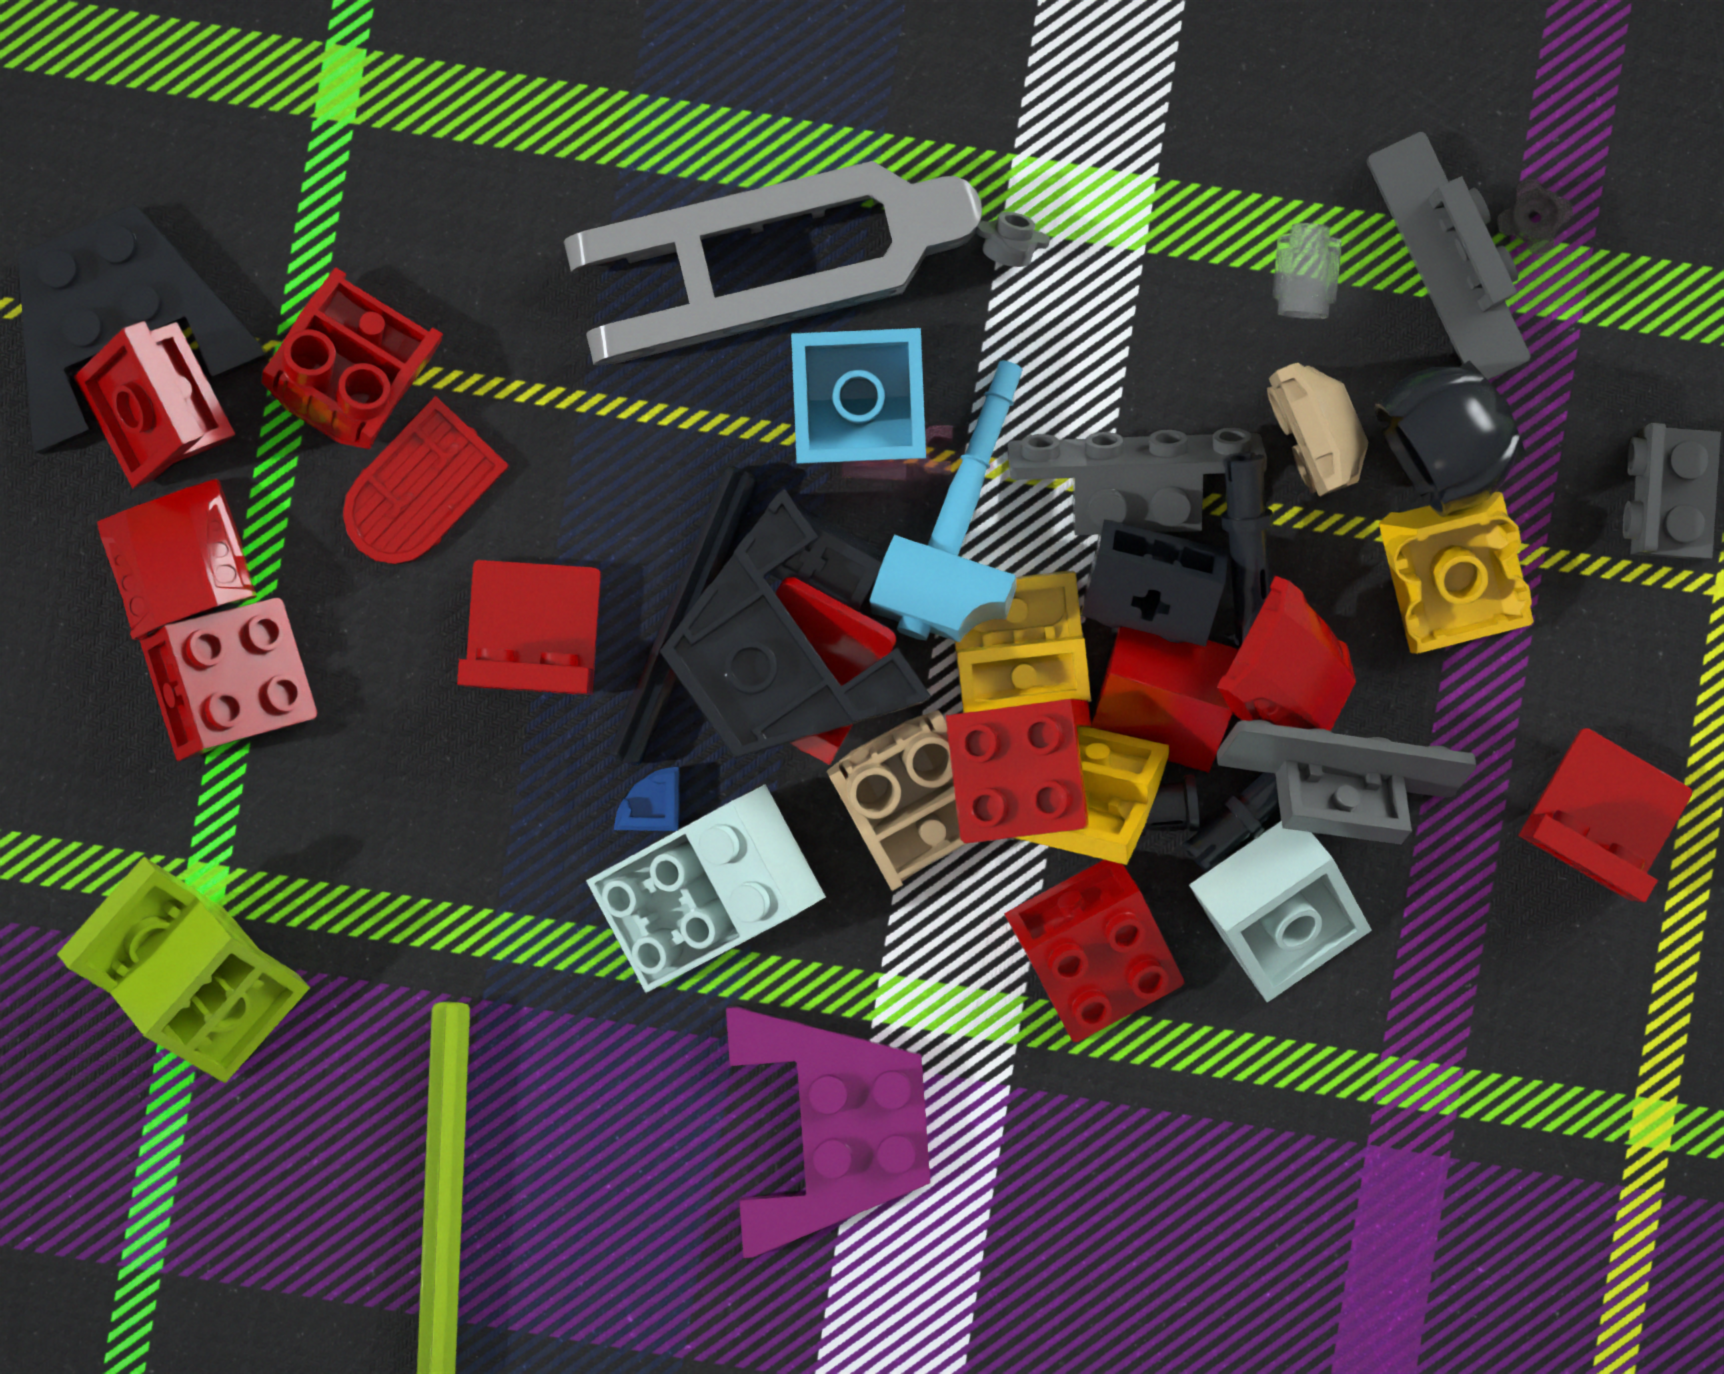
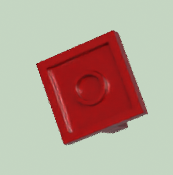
M145 321L123 328L74 376L132 489L154 481L173 463L222 445L235 435L177 322L149 331Z

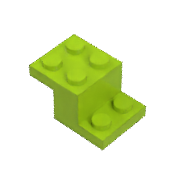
M143 857L57 953L68 969L109 992L146 1038L223 1083H226L310 989L299 974L261 951L225 908L146 857Z

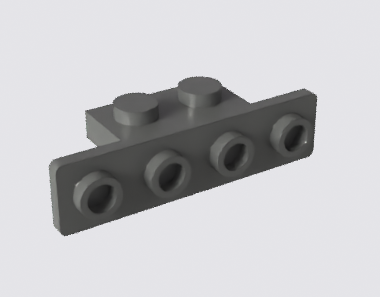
M1418 132L1371 154L1367 159V165L1462 365L1470 360L1483 376L1490 380L1529 361V350L1506 304V301L1517 293L1513 282L1518 280V273L1507 249L1502 245L1497 248L1495 247L1485 224L1490 223L1491 218L1481 193L1475 187L1468 190L1462 176L1448 182L1424 132Z
M1224 428L1210 435H1186L1176 430H1160L1148 437H1122L1112 432H1097L1090 434L1086 439H1058L1048 434H1034L1025 437L1022 441L1008 442V463L1011 479L1073 478V528L1075 535H1100L1104 519L1158 533L1202 531L1203 474L1225 473L1222 458L1226 455L1240 452H1253L1256 455L1262 454L1265 459L1263 469L1266 471L1267 456L1261 435L1249 433L1240 428Z
M1264 720L1237 722L1217 750V761L1220 766L1276 774L1283 829L1402 844L1412 832L1406 792L1446 798L1452 797L1477 767L1473 753L1453 751L1444 746L1425 747L1391 742L1389 739L1382 737H1355L1335 734L1326 729L1307 730L1273 725Z

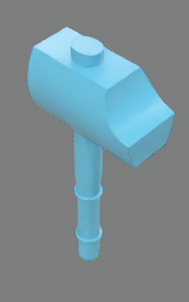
M1000 361L989 391L984 393L986 399L966 453L961 456L962 463L949 487L928 546L894 535L882 562L870 598L872 613L898 621L897 630L907 636L919 640H927L930 632L960 642L976 625L992 619H1006L1017 588L1016 575L960 557L958 554L979 500L986 470L991 467L989 461L1008 409L1014 404L1012 399L1023 369L1015 363Z

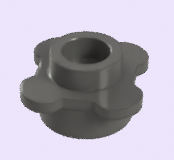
M1002 212L998 215L997 220L991 222L980 221L975 230L979 236L985 238L982 247L984 254L995 262L1012 267L1029 265L1035 248L1046 249L1050 243L1048 235L1034 230L1035 223L1032 219L1016 212Z

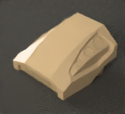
M1299 363L1277 370L1269 378L1272 386L1267 388L1268 397L1286 435L1293 433L1298 444L1292 447L1293 456L1308 490L1311 493L1318 492L1320 497L1357 483L1369 442L1344 384L1321 373L1314 367H1303Z
M939 710L905 721L852 750L827 770L830 779L892 891L902 886V881L919 870L968 844L963 843L960 839L947 725Z

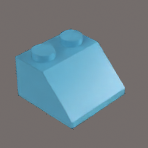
M921 328L791 334L797 464L926 458Z

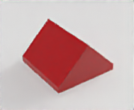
M1127 627L1118 628L1091 719V726L1089 727L1169 745L1167 761L1209 773L1233 713L1218 690L1217 685L1222 676H1226L1239 649L1209 640L1206 647L1189 642L1174 643L1156 634Z

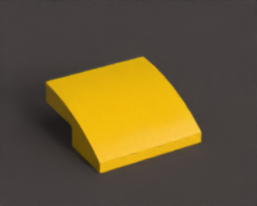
M1074 570L1016 577L1017 588L1007 618L982 622L973 627L960 642L955 641L963 713L1064 699L1091 701L1085 639L1082 636L1077 579Z
M1078 727L1089 820L1088 827L1081 830L1016 837V839L1127 865L1157 794L1169 755V745L1090 727Z

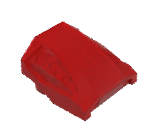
M335 267L300 312L283 343L263 370L262 383L287 411L340 444L370 449L395 406L432 358L442 341L443 333L433 327L430 331L425 330L346 281V273Z
M219 479L184 488L97 522L103 546L123 599L131 627L130 635L132 640L138 641L149 635V632L153 633L162 626L185 621L187 617L198 613L213 612L215 607L229 603L235 604L240 602V600L248 601L257 597L246 563L241 539Z
M1275 576L1270 585L1271 591L1226 676H1222L1217 688L1228 707L1233 711V714L1242 721L1264 720L1279 726L1307 730L1326 729L1331 731L1356 683L1348 646L1337 639L1325 621L1309 606L1300 589L1289 580Z

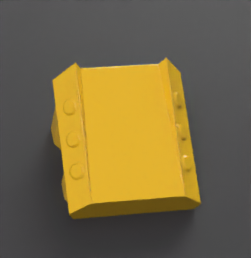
M1495 492L1489 499L1474 508L1452 512L1445 517L1439 516L1429 505L1401 513L1391 512L1379 522L1411 653L1418 654L1530 626L1534 622L1530 609L1532 600L1529 585L1523 580L1517 555L1521 546L1519 528L1507 514L1502 492Z

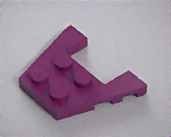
M737 1006L726 1008L730 1066L793 1061L797 1063L806 1182L805 1193L740 1197L743 1258H753L931 1184L921 1053L843 1033H835L804 1025V1023L753 1012Z

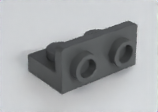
M1650 423L1639 429V437L1631 438L1627 454V471L1629 475L1636 476L1634 501H1627L1623 515V536L1625 539H1632L1631 555L1698 560L1712 559L1721 432L1666 428V424Z

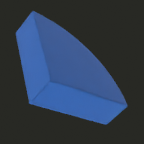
M680 767L661 769L638 781L628 791L619 805L614 830L678 831Z

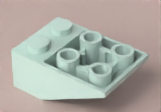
M766 784L727 803L586 880L646 993L793 917L826 897Z

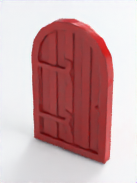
M435 396L378 457L361 471L346 494L343 510L347 534L359 551L375 561L397 565L417 560L441 542L443 536L510 466L477 435L475 429L468 427Z

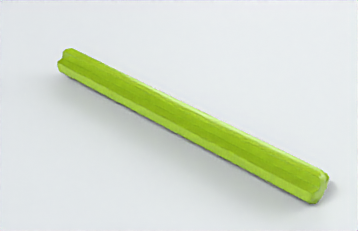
M438 1002L432 1007L417 1374H455L470 1027V1008L468 1004L462 1002Z

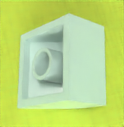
M1282 822L1268 828L1258 838L1189 884L1209 920L1266 1002L1278 996L1372 931L1331 855L1311 832L1283 829Z

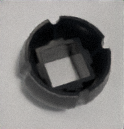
M1470 360L1458 368L1431 367L1413 372L1398 381L1384 399L1374 406L1378 421L1390 423L1389 426L1381 431L1401 468L1421 497L1430 492L1433 494L1429 505L1433 511L1442 517L1452 512L1474 508L1489 499L1505 482L1515 460L1526 454L1508 402Z

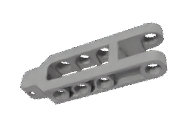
M870 161L586 230L566 238L564 245L572 273H578V269L581 267L593 266L626 258L629 263L674 252L678 254L690 304L613 322L588 331L586 336L593 364L598 366L625 362L901 295L904 293L925 256L957 248L967 243L975 235V230L981 221L982 208L976 190L966 180L959 177H939L910 184L876 162ZM873 198L874 204L882 203L884 205L892 243L883 257L714 297L702 248V239L750 228L751 234L764 231V224L808 213L812 214L813 219L825 216L826 209Z

